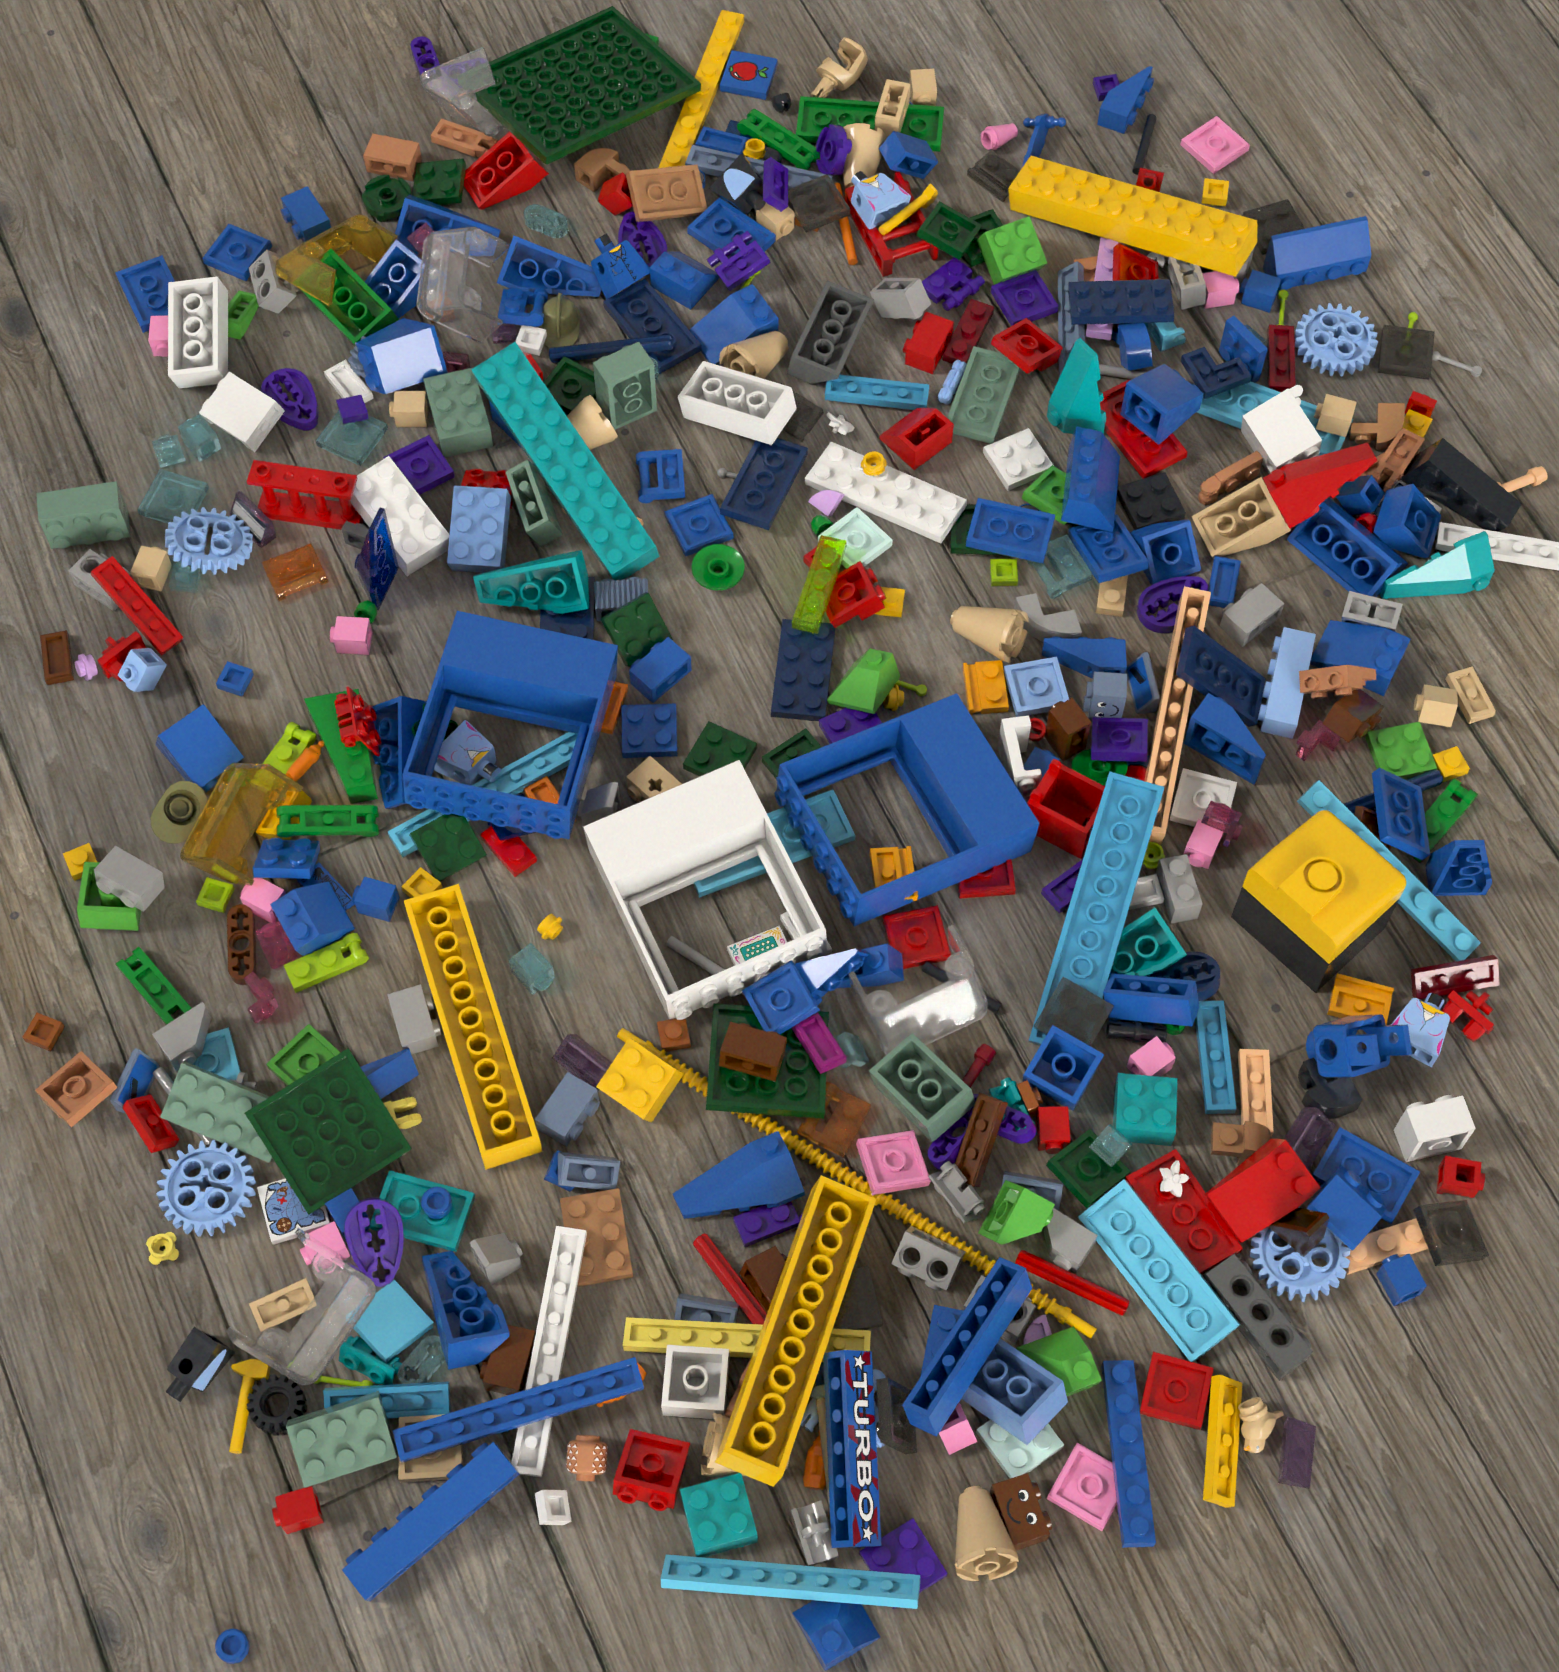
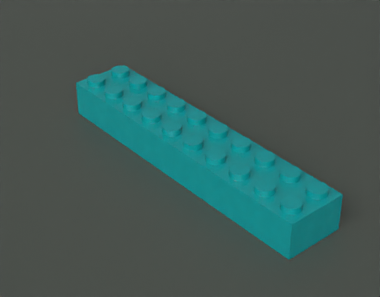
M513 342L471 369L477 383L611 579L615 581L626 579L660 557L657 547L516 342Z

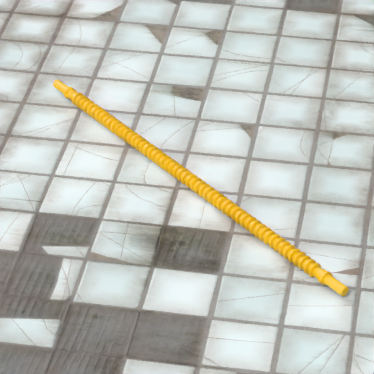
M625 1028L618 1032L617 1038L625 1043L628 1038L637 1041L684 1073L682 1076L683 1084L688 1082L690 1088L696 1087V1092L702 1091V1095L704 1097L707 1096L708 1082L706 1076L701 1078L700 1072L693 1073V1068L687 1069L686 1063L679 1064L680 1060H673L672 1054L666 1056L665 1050L659 1051L653 1046V1043L648 1040L646 1042ZM731 1112L732 1115L737 1113L738 1119L745 1118L746 1124L751 1122L752 1128L759 1127L760 1133L765 1131L766 1136L779 1131L789 1151L793 1149L795 1150V1155H802V1160L807 1158L810 1165L815 1163L817 1169L823 1168L824 1174L830 1172V1177H837L839 1183L844 1181L845 1186H852V1189L876 1198L875 1206L880 1204L881 1210L888 1209V1214L892 1215L894 1213L897 1220L902 1218L903 1224L910 1223L911 1226L965 1251L966 1253L962 1261H969L970 1267L976 1265L978 1272L984 1270V1275L987 1276L995 1265L996 1260L989 1261L988 1255L981 1256L980 1250L975 1252L972 1245L970 1247L966 1246V1241L959 1242L958 1236L953 1238L950 1231L944 1232V1227L937 1228L936 1222L929 1223L928 1217L923 1219L922 1213L915 1214L914 1208L907 1209V1204L901 1205L900 1199L893 1200L892 1194L888 1196L885 1193L872 1195L868 1181H863V1176L857 1177L856 1171L851 1173L848 1166L843 1168L841 1162L835 1163L834 1157L827 1158V1153L821 1154L820 1148L813 1149V1144L807 1145L805 1139L800 1141L799 1135L792 1136L791 1130L786 1132L783 1125L778 1127V1122L774 1121L772 1123L769 1116L764 1118V1114ZM1031 1283L1032 1290L1027 1297L1031 1299L1032 1304H1037L1038 1310L1043 1308L1046 1315L1048 1313L1054 1315L1059 1323L1063 1325L1066 1323L1071 1327L1074 1326L1077 1331L1092 1339L1097 1328L1073 1314L1072 1309L1057 1304L1056 1298L1049 1299L1048 1293L1041 1294L1040 1288L1037 1290L1033 1289V1284Z

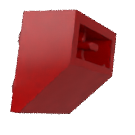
M916 408L882 433L879 439L907 465L916 470L952 443L954 424L937 408Z

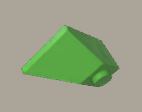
M869 648L852 664L827 699L828 704L875 714L900 678L893 653Z
M1005 1180L978 1234L1003 1245L1041 1232L1043 1227L1050 1223L1053 1217L1052 1209L1055 1204L1025 1187Z
M1074 1326L1016 1348L1061 1379L1067 1396L1094 1387L1102 1381L1089 1348Z

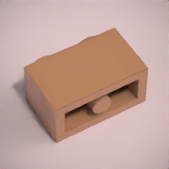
M372 134L363 155L367 172L390 175V177L394 178L400 177L409 181L414 180L416 165L421 163L422 160L419 143L378 134Z

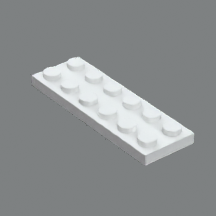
M830 442L805 477V485L819 491H840L845 494L842 501L938 543H942L967 506V499L890 466L884 467L885 471L880 475H866L861 467L864 455L833 442Z

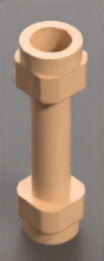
M1542 466L1529 469L1524 476L1504 484L1497 483L1507 492H1512L1529 484L1533 487L1547 480V472Z

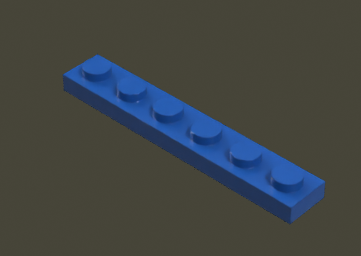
M1134 1360L1103 1361L1101 1370L1122 1548L1154 1547L1156 1539Z

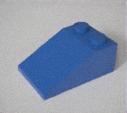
M396 239L364 282L400 318L423 301L424 298H427L443 276L410 248Z
M751 284L730 294L689 331L701 343V353L707 361L721 366L719 358L720 352L724 347L772 331L779 332V319L755 286Z
M1330 620L1311 657L1310 664L1318 668L1353 665L1376 669V680L1366 681V686H1363V688L1384 696L1411 638L1384 627Z
M1208 693L1191 716L1183 744L1255 785L1266 754L1233 707L1228 705L1224 699L1214 697Z

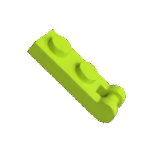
M290 722L286 726L281 739L251 779L252 786L276 797L281 787L288 780L286 772L303 753L305 748H309L314 744L316 733L310 730L304 731L300 729V725ZM295 739L300 740L297 746L292 744Z
M348 934L343 940L283 965L295 993L366 963L369 960V956L366 950L360 946L362 941L359 934ZM350 950L351 955L344 958L342 953Z

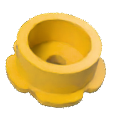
M755 138L749 139L743 150L744 156L759 160L764 158L766 153L764 142Z
M876 451L867 453L861 461L863 472L869 476L882 474L885 471L884 467L887 466L883 455Z
M896 684L883 701L884 708L892 709V711H897L898 707H902L904 703V692L899 690V686Z
M553 914L545 917L537 928V931L542 935L541 938L545 940L548 938L555 939L563 929L561 925L562 918H557Z

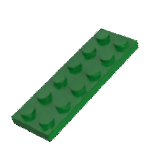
M800 96L796 135L806 142L817 143L822 129L830 127V124L840 125L844 128V126L849 124L865 123L870 124V129L875 130V116L880 102ZM909 104L900 133L925 140L932 151L940 152L944 107Z

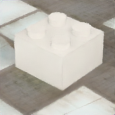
M1445 1095L1436 1099L1433 1103L1424 1105V1102H1416L1407 1106V1109L1394 1128V1132L1405 1162H1410L1462 1149L1476 1128L1464 1097L1453 1098L1452 1095Z
M667 1345L661 1404L663 1416L714 1419L713 1413L725 1415L730 1362L729 1349Z

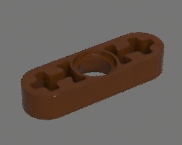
M244 904L233 906L227 913L228 972L233 982L238 985L249 984L256 977L255 917L250 907ZM241 914H244L246 917L243 919L244 930H240L237 922ZM242 938L249 940V946L246 949L236 950L234 948L237 940ZM239 959H244V964L247 968L244 971V975L238 974V971L241 969Z

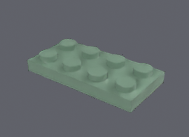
M973 346L947 417L954 424L953 434L989 444L994 443L1020 368L1002 353Z
M182 1062L160 1118L223 1144L226 1142L228 1146L237 1148L270 1163L273 1160L245 1115V1112L270 1096L188 1062Z

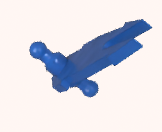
M1041 114L1036 116L1035 119H1024L1023 124L1025 127L1035 126L1027 153L1024 156L1023 166L1030 156L1039 158L1048 130L1053 129L1055 126L1064 127L1066 125L1065 118H1054V116H1049V114Z

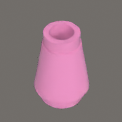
M1013 123L986 127L981 132L982 145L987 150L998 149L1017 137V127Z

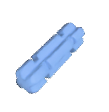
M960 360L954 361L951 367L952 370L949 371L943 388H941L938 394V401L946 405L951 403L953 395L956 393L961 382V377L964 374L967 365L965 362Z

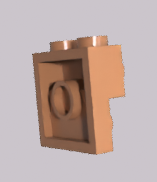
M1341 665L1299 671L1300 693L1311 694L1312 699L1328 698V693L1335 692L1336 696L1352 695V690L1363 689V686H1366V681L1376 680V669Z
M80 1051L35 1091L44 1103L72 1128L118 1087Z

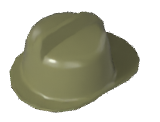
M558 293L557 297L549 299L544 304V321L539 326V328L546 329L547 337L544 346L549 349L552 347L574 345L579 336L580 312L570 299L563 297L562 293Z
M179 781L172 784L164 792L150 818L151 828L161 841L169 844H179L186 841L193 834L207 809V797L204 790L193 782Z

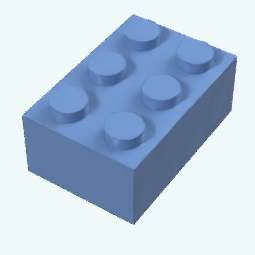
M454 485L447 564L452 571L486 573L505 568L511 496L507 489Z
M1001 1338L961 1398L1026 1445L1068 1403L1064 1383L1061 1379Z

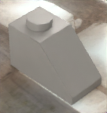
M611 782L587 790L585 800L580 801L578 816H581L583 826L621 811L619 784Z
M203 1002L152 1034L176 1071L179 1070L182 1062L185 1061L193 1064L202 1055L211 1021V1016Z
M1053 1208V1217L1050 1223L1043 1227L1049 1256L1053 1259L1056 1266L1067 1271L1071 1270L1076 1274L1093 1248L1098 1235Z
M505 1233L478 1238L469 1242L474 1258L490 1285L495 1284L522 1267L520 1256L523 1253L515 1239L509 1241Z

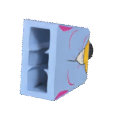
M859 171L851 179V182L855 185L851 203L869 230L884 224L909 204L911 196L883 173L868 178L862 171Z
M466 720L443 741L434 768L436 772L467 785L475 784L481 777L494 782L496 780L495 777L501 772V769L494 765L496 755L493 745Z
M1429 993L1424 1002L1417 998H1412L1391 1024H1408L1412 1054L1409 1056L1430 1067L1434 1065L1441 1052L1450 1021V1016L1440 1011L1444 999L1435 993ZM1394 1033V1040L1398 1042V1035Z

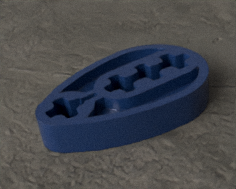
M1186 952V956L1165 970L1146 975L1147 977L1179 978L1181 980L1196 981L1199 1001L1213 996L1220 986V967L1214 958L1202 952Z

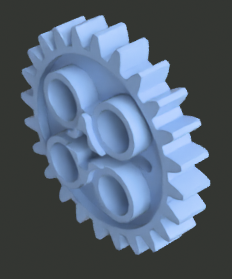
M1328 303L1327 309L1318 305L1317 312L1309 309L1308 315L1303 314L1301 321H1298L1294 334V339H1296L1295 347L1298 348L1297 355H1304L1303 363L1311 361V369L1317 366L1320 367L1321 374L1325 370H1329L1330 376H1333L1334 371H1338L1342 377L1345 370L1353 375L1355 368L1362 371L1364 364L1369 365L1371 358L1374 357L1378 344L1376 340L1377 332H1373L1374 324H1367L1368 316L1360 318V310L1352 313L1351 306L1343 310L1341 304H1338L1337 309H1333L1331 303Z
M202 507L201 512H197L192 508L190 515L183 511L181 512V518L174 516L173 522L168 523V529L165 530V548H168V555H174V562L182 560L181 567L191 565L192 572L200 568L202 574H205L207 570H211L216 575L217 569L227 573L228 567L237 570V564H245V559H249L250 552H252L253 534L249 533L250 527L244 526L243 520L236 521L235 514L228 517L225 510L219 514L216 513V508H213L211 512H207L204 507ZM213 527L210 552L208 555H205L208 529Z
M203 1140L200 1141L199 1149L196 1150L191 1144H188L189 1153L184 1154L178 1150L179 1159L177 1161L173 1159L167 1160L172 1168L170 1170H161L166 1179L157 1181L159 1187L164 1189L156 1193L159 1200H164L159 1204V1207L162 1211H166L164 1216L168 1221L173 1220L172 1224L176 1229L183 1225V1230L186 1234H189L194 1228L198 1237L202 1235L204 1229H207L209 1235L213 1236L214 1228L219 1227L224 1233L227 1222L234 1227L236 1226L234 1219L236 1215L245 1218L246 1215L242 1207H252V1203L247 1197L256 1195L254 1189L249 1187L256 1184L254 1176H250L254 1171L251 1165H247L248 1160L245 1155L239 1157L240 1152L237 1148L230 1151V1147L226 1142L220 1149H218L215 1140H212L210 1147L207 1148ZM201 1169L197 1176L188 1177L191 1170ZM231 1171L227 1178L223 1180L217 1179L221 1172ZM183 1184L189 1185V1186H184V1187L180 1188L181 1185H183ZM231 1188L233 1189L231 1192H225V1191H224V1190H229V1189H231ZM196 1197L191 1205H182L186 1198ZM225 1199L221 1207L212 1208L216 1200Z
M1269 1226L1255 1234L1257 1237L1251 1239V1246L1255 1248L1251 1249L1250 1257L1256 1259L1253 1261L1252 1268L1261 1269L1258 1273V1279L1268 1278L1267 1289L1277 1286V1296L1287 1291L1290 1301H1292L1295 1294H1299L1301 1301L1305 1302L1306 1294L1309 1293L1314 1300H1317L1319 1290L1328 1296L1330 1291L1329 1285L1338 1288V1278L1344 1279L1346 1276V1271L1343 1268H1349L1350 1260L1345 1257L1350 1256L1351 1249L1344 1247L1346 1244L1328 1227L1326 1228L1324 1238L1304 1257L1300 1253L1295 1252V1249L1289 1244L1285 1247L1276 1246L1273 1241L1282 1238L1272 1231ZM1324 1244L1326 1245V1248L1318 1246ZM1275 1257L1282 1258L1279 1261L1274 1260ZM1321 1258L1327 1262V1265L1319 1267L1313 1264L1312 1260ZM1292 1266L1298 1270V1273L1289 1275L1283 1271V1268Z

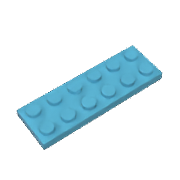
M1250 381L1247 384L1207 399L1203 397L1200 409L1196 413L1241 429L1243 415L1281 392ZM1301 400L1300 407L1316 430L1318 419L1314 418L1317 406ZM1316 430L1322 439L1318 456L1341 450L1346 437Z
M834 790L805 799L833 848L855 840L854 831ZM783 807L767 813L791 862L794 863L811 857L810 851H806L801 844L798 830L790 826L787 818L788 813ZM758 855L703 880H698L693 885L700 898L765 874L767 871Z
M1123 1179L1078 1216L1088 1230L1098 1235L1096 1239L1098 1244L1190 1362L1198 1360L1241 1325L1127 1180Z

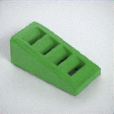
M238 291L229 302L228 337L241 339L246 333L259 307L255 294Z

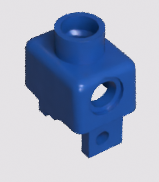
M1382 1014L1347 1016L1316 1025L1313 1031L1309 1033L1306 1041L1307 1055L1309 1059L1314 1057L1317 1062L1318 1073L1322 1077H1356L1387 1067L1390 1064V1056L1412 1054L1408 1024L1385 1025V1019ZM1359 1029L1363 1030L1366 1033L1363 1035H1356ZM1394 1033L1398 1035V1042L1394 1040ZM1362 1042L1366 1045V1049L1362 1048Z

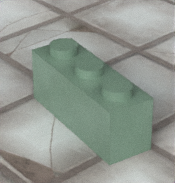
M526 460L507 470L506 475L526 533L540 547L563 535L545 482L534 465L529 460Z

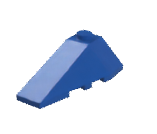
M408 195L404 199L392 244L397 239L416 254H494L501 229L435 203Z
M515 235L497 280V284L510 289L518 288L521 291L534 292L536 289L542 288L548 294L562 293V295L599 297L602 291L592 266Z
M399 696L372 706L377 718L374 721L375 729L381 739V744L378 745L380 756L374 755L373 759L374 763L380 767L381 775L378 781L386 809H392L405 804L403 771L415 738L412 726L415 722L421 720L423 704L427 701Z
M1454 840L1431 853L1425 865L1428 889L1434 896L1486 895L1492 885L1484 840Z
M779 1131L750 1142L673 1193L675 1202L684 1219L718 1215L722 1210L739 1208L740 1212L748 1211L751 1206L766 1204L767 1208L778 1207L805 1196V1191L794 1162Z
M453 1251L422 1256L437 1329L448 1370L479 1364L509 1338V1329L502 1309L498 1304L494 1305L487 1297V1291L474 1282L470 1277V1271Z

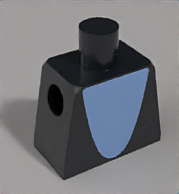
M740 154L709 188L718 198L726 201L744 214H748L753 208L761 210L766 204L763 200V179L743 154Z
M194 1327L167 1368L176 1378L168 1387L166 1393L181 1402L191 1388L203 1392L235 1354V1351L213 1335Z

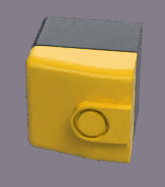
M1321 810L1272 848L1248 870L1231 918L1316 993L1385 929L1406 887V878L1332 812Z

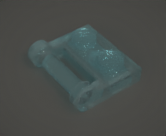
M1067 534L1050 541L1046 556L1062 580L1056 582L1044 563L1026 560L1028 564L1033 565L1047 587L1046 592L1051 599H1055L1062 595L1063 592L1092 580V572Z

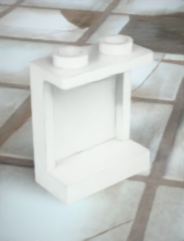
M228 372L225 378L220 380L217 389L211 397L204 402L199 414L212 425L215 424L240 440L247 448L256 452L285 411L274 399L231 372Z
M1029 715L1002 719L998 739L1001 763L1026 803L1030 799L1033 789H1036L1040 783L1042 776L1040 769L1024 770L1020 754L1027 751L1031 729Z

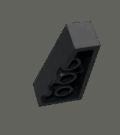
M1441 438L1417 454L1401 480L1408 484H1414L1421 492L1484 530L1499 532L1508 527L1522 504L1444 438Z

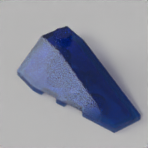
M381 507L368 530L361 553L358 554L355 560V569H357L359 581L368 599L375 603L378 611L399 569L385 508Z

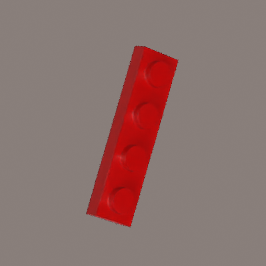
M113 556L91 571V576L161 656L183 640L180 632Z

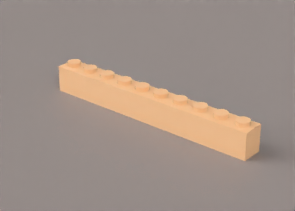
M1185 586L1178 604L1145 775V782L1165 787L1149 842H1156L1159 845L1162 844L1166 834L1193 690L1191 685L1176 675L1186 628L1194 625L1204 632L1211 592Z

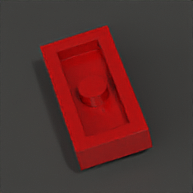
M493 824L480 834L482 841L514 877L537 862L534 853L510 826L500 827Z
M151 1094L126 1100L122 1108L150 1153L176 1147L180 1139L168 1120L160 1118L162 1111Z

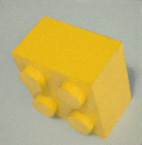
M628 1038L596 1087L643 1120L652 1123L684 1073L637 1041Z

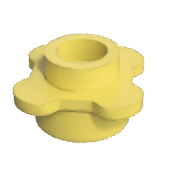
M167 1232L166 1234H157L148 1238L146 1245L151 1253L149 1256L151 1264L158 1265L161 1261L168 1259L174 1261L178 1258L179 1251L175 1248L177 1238L174 1233ZM162 1246H165L164 1251L160 1250Z

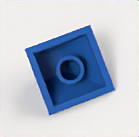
M1190 520L1156 523L1130 532L1148 559V569L1143 571L1151 585L1166 579L1187 576L1201 571Z
M813 1600L792 1613L824 1671H827L880 1638L862 1604Z

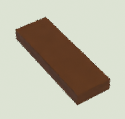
M980 1092L955 1162L967 1179L965 1183L978 1188L983 1179L1008 1102Z

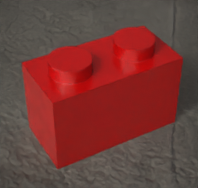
M925 312L922 320L916 321L912 338H907L904 344L905 365L933 374L953 335L954 321Z

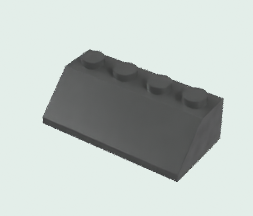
M827 280L791 356L787 374L810 384L838 379L874 299Z

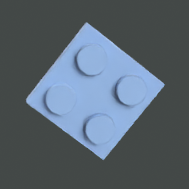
M1057 657L1004 666V675L1016 717L1049 712L1050 708L1057 702L1069 700Z

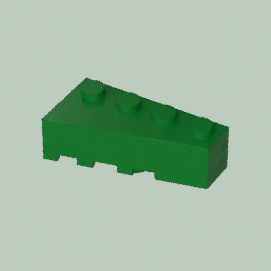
M353 689L357 695L360 694L359 689ZM347 691L304 698L309 716L324 744L350 804L378 799L370 749L361 741H357L354 747H345V744L341 742L340 728L338 726L340 721L337 720L334 701L338 694H347Z

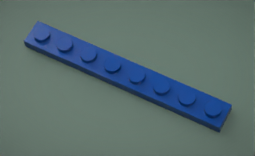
M636 1357L395 1429L393 1434L399 1459L403 1463L637 1392L643 1390L644 1385Z

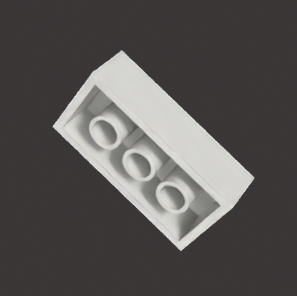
M218 277L168 282V376L179 389L218 384L228 373V290Z
M706 361L700 364L678 395L684 418L769 445L774 443L797 409L792 387Z
M389 456L357 475L358 479L350 500L351 504L406 576H409L448 551L449 533Z

